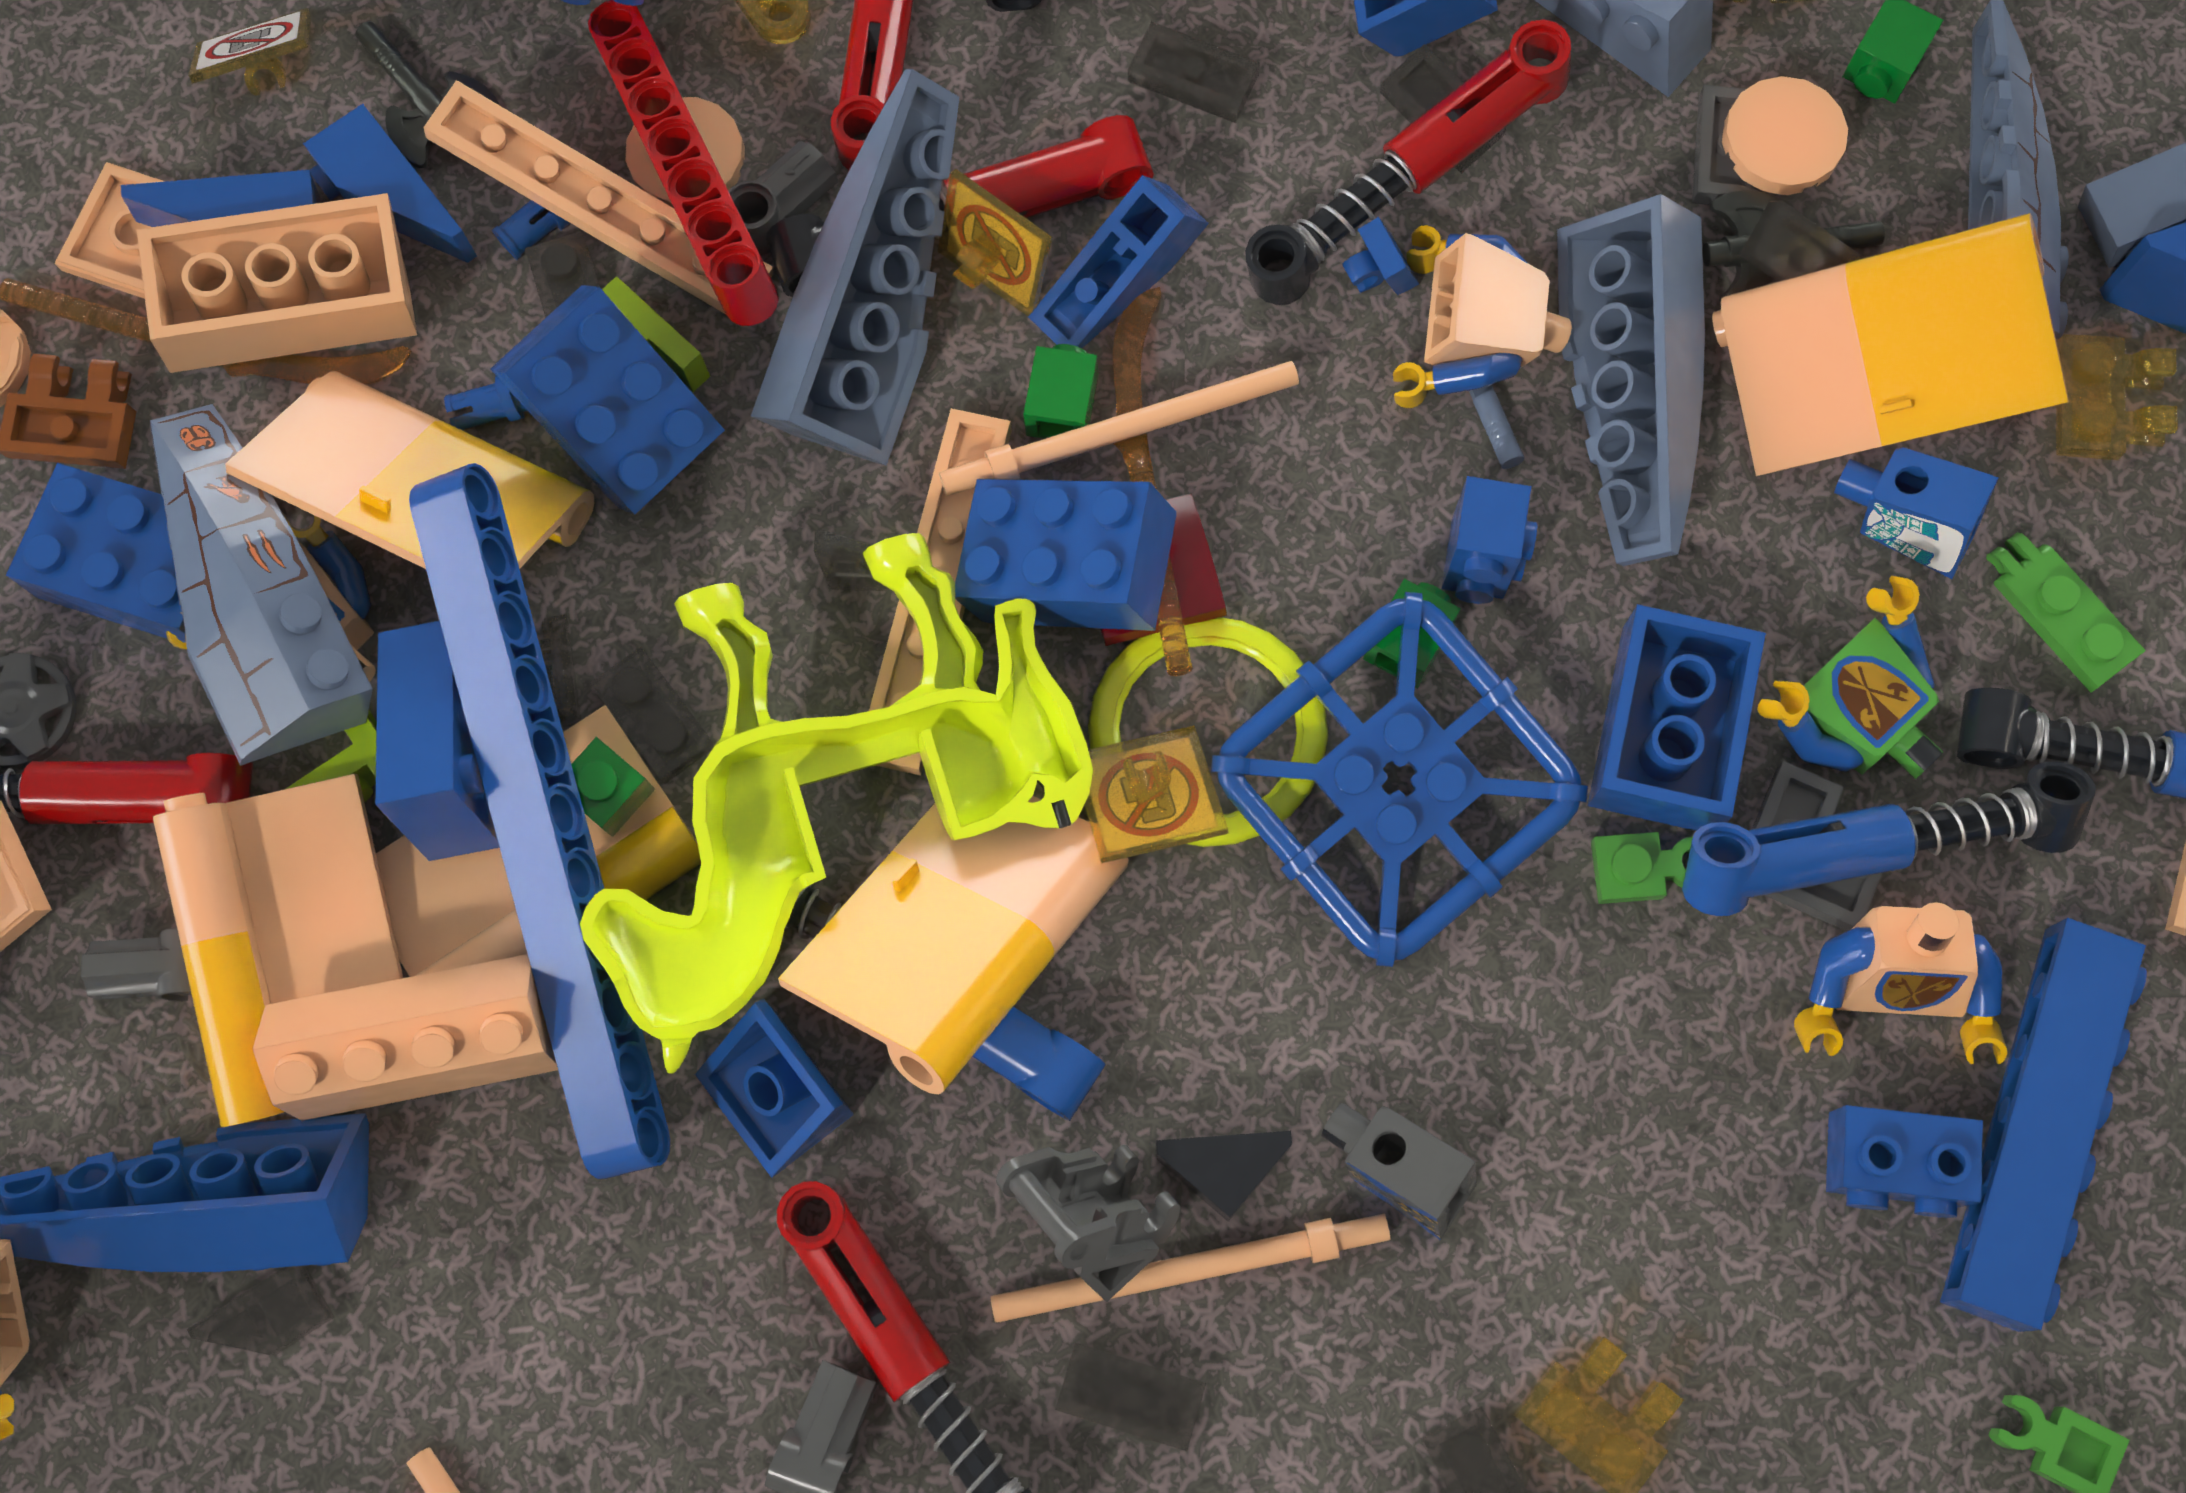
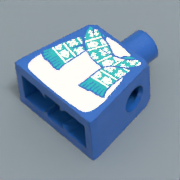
M1902 447L1895 449L1884 472L1849 459L1838 480L1834 494L1867 507L1860 530L1861 534L1953 579L1978 530L1998 477Z

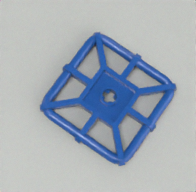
M1405 592L1404 598L1395 599L1380 607L1314 664L1309 660L1296 670L1299 677L1236 729L1222 745L1219 756L1212 755L1211 772H1217L1218 782L1227 798L1284 863L1280 870L1290 881L1296 878L1352 945L1367 957L1376 959V966L1393 967L1395 960H1403L1419 951L1483 895L1486 894L1489 898L1494 896L1503 888L1500 881L1564 828L1577 813L1580 802H1587L1588 786L1581 785V777L1571 759L1515 696L1514 692L1518 689L1508 676L1502 680L1447 615L1431 602L1423 600L1422 593ZM1401 625L1396 696L1365 723H1362L1330 684ZM1420 626L1430 635L1482 696L1445 729L1440 727L1414 696ZM1315 696L1349 735L1316 764L1245 758L1249 752ZM1494 710L1547 771L1555 783L1485 778L1458 748L1455 742ZM1392 761L1399 768L1408 763L1414 769L1415 774L1410 779L1414 790L1408 796H1405L1399 790L1389 795L1382 788L1381 785L1388 779L1386 772L1383 770L1387 763ZM1244 775L1312 780L1343 815L1307 846L1303 847L1250 785ZM1482 794L1553 800L1546 809L1483 862L1449 825L1452 819ZM1353 828L1383 861L1377 931L1370 926L1316 862L1320 856ZM1435 835L1468 875L1396 934L1401 863Z

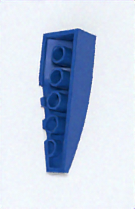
M366 1113L324 1116L304 1121L287 1119L242 1123L217 1128V1142L184 1147L181 1137L154 1142L153 1154L118 1162L114 1152L87 1157L86 1162L75 1166L68 1173L54 1176L51 1168L47 1166L0 1177V1239L11 1240L14 1257L81 1267L145 1272L260 1271L268 1268L305 1265L326 1266L333 1263H345L349 1261L368 1218L369 1122Z

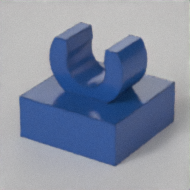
M1379 217L1358 229L1368 250L1351 256L1342 265L1354 286H1357L1360 293L1380 285L1384 280H1386L1397 295L1419 285L1394 237Z

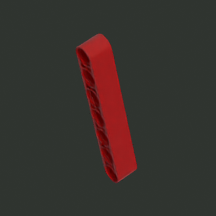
M613 0L606 1L596 7L590 14L588 20L589 31L723 310L733 323L740 326H753L762 323L771 317L779 301L777 290L637 6L624 5Z

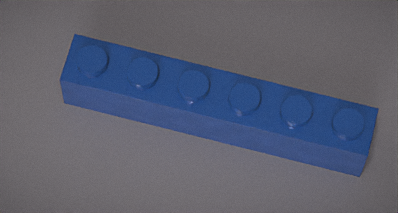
M2066 918L2045 929L1982 1151L1981 1203L1968 1205L1966 1208L1940 1303L2018 1332L2042 1330L2043 1322H2049L2054 1316L2061 1293L2060 1285L2054 1283L2061 1257H2066L2072 1250L2078 1233V1221L2072 1218L2078 1193H2083L2087 1189L2095 1171V1156L2089 1154L2096 1129L2102 1128L2107 1121L2112 1108L2113 1094L2107 1091L2112 1068L2120 1064L2126 1054L2130 1041V1032L2124 1028L2130 1005H2133L2139 999L2146 982L2147 971L2144 967L2140 966L2146 945L2070 918Z

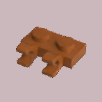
M33 353L29 362L26 394H7L0 429V453L11 459L126 469L137 413L130 405L123 403L127 399L132 374L130 372L118 371L119 363L117 361L92 359L88 369V385L85 399L64 398L68 395L74 369L72 367L59 366L60 358L56 355Z

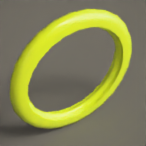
M1224 617L1188 624L1137 638L1128 644L1107 667L1093 695L1088 722L1091 758L1093 761L1123 755L1120 737L1123 704L1133 684L1144 671L1168 654L1188 647L1209 645L1234 649L1259 661L1275 675L1284 689L1299 677L1296 670L1304 663L1291 648L1272 633L1245 621ZM1315 696L1294 714L1296 740L1290 762L1316 764L1325 756L1328 739L1326 711L1323 704ZM1281 778L1262 799L1278 818L1284 821L1294 813L1310 794L1315 782L1312 780ZM1237 810L1229 814L1214 815L1217 824L1216 830L1171 841L1208 847L1237 844L1260 835Z

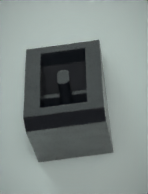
M1291 1131L1156 1140L1157 1160L1229 1222L1288 1152L1292 1145Z

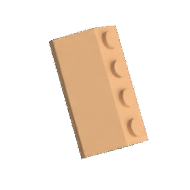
M388 193L136 229L150 340L170 373L417 335L408 276Z
M528 954L265 1005L252 1048L272 1105L301 1121L558 1070Z

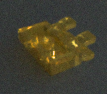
M2063 334L2061 338L2057 339L2056 342L2069 403L2056 405V455L2119 461L2126 452V444L2163 447L2165 444V434H2174L2178 429L2177 406L2157 405L2143 407L2135 411H2126L2125 387L2162 390L2164 387V377H2172L2177 372L2176 349L2151 348L2132 355L2125 354V337Z
M1597 1336L1571 1373L1557 1361L1553 1360L1513 1416L1608 1493H1638L1668 1453V1450L1656 1442L1652 1436L1665 1425L1684 1400L1662 1382L1652 1380L1625 1417L1600 1397L1596 1391L1612 1376L1627 1354L1606 1337L1601 1338Z

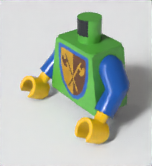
M1892 575L1889 578V582L1893 587L1892 599L1886 590L1872 588L1866 596V602L1872 610L1886 614L1881 623L1874 618L1804 686L1798 682L1774 681L1773 686L1779 691L1781 702L1761 699L1757 707L1759 714L1764 718L1778 720V727L1802 761L1844 772L1854 769L1863 775L1888 753L1916 779L1944 753L1916 726L1938 704L1939 700L1933 690L1934 680L1914 613H1912L1919 602L1920 595L1917 585L1912 580Z

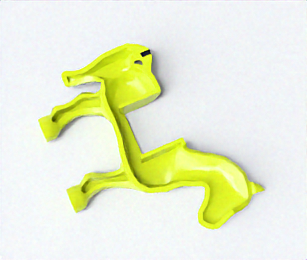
M920 533L902 534L875 543L863 552L874 580L894 591L913 617L919 630L923 650L922 678L919 686L889 707L848 716L802 718L782 722L770 719L768 713V673L773 654L767 632L758 628L744 617V601L739 586L733 583L714 584L695 589L677 599L674 604L683 626L706 639L723 665L728 686L727 710L720 740L710 751L694 776L692 823L701 860L694 908L690 916L665 912L628 889H603L595 894L585 907L580 921L583 940L613 981L621 1002L632 1020L640 1029L660 1039L667 1073L673 1074L679 1069L688 1053L692 1038L698 1032L716 1028L732 1018L765 983L780 950L784 929L799 893L804 888L826 878L800 790L801 786L920 753L938 813L945 830L952 840L974 837L997 829L1007 822L1027 823L1043 828H1064L1070 826L1078 819L1090 794L1093 766L1086 740L1072 704L1049 673L1035 646L1034 623L1036 609L1032 601L1017 598L995 605L994 620L999 657L996 694L981 691L976 681L983 665V649L974 634L960 619L955 606V582L950 573L933 567L930 551L924 536ZM1038 782L1044 790V798L1038 802H1028L1032 798Z

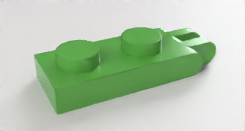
M2017 532L2005 541V545L2020 561L2019 563L2003 547H1997L1987 554L1986 559L1995 566L2001 575L1994 581V586L2090 693L2146 651L2049 545L2042 544L2036 548L2024 534Z

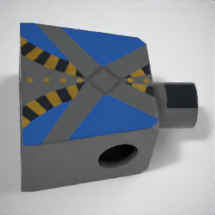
M1341 1103L1332 1113L1322 1131L1321 1136L1349 1154L1345 1163L1350 1178L1439 1240L1442 1239L1477 1185L1474 1160L1388 1107L1382 1106L1370 1121L1345 1103ZM1390 1151H1397L1404 1155L1395 1164L1385 1165L1379 1162L1382 1155Z

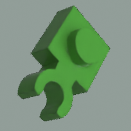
M1659 832L1593 837L1591 849L1598 904L1664 899L1667 896L1666 880H1672L1682 888L1686 872L1682 863V857L1684 854L1690 853L1693 837L1680 840L1670 850H1661Z
M2004 1395L2002 1403L2020 1413L2023 1419V1427L2017 1435H2013L2001 1428H1991L1988 1436L1993 1442L2006 1449H2032L2036 1451L2029 1470L2073 1493L2110 1492L2130 1441L2129 1439L2066 1407H2054L2048 1421L2045 1419L2040 1406L2032 1399L2021 1395Z

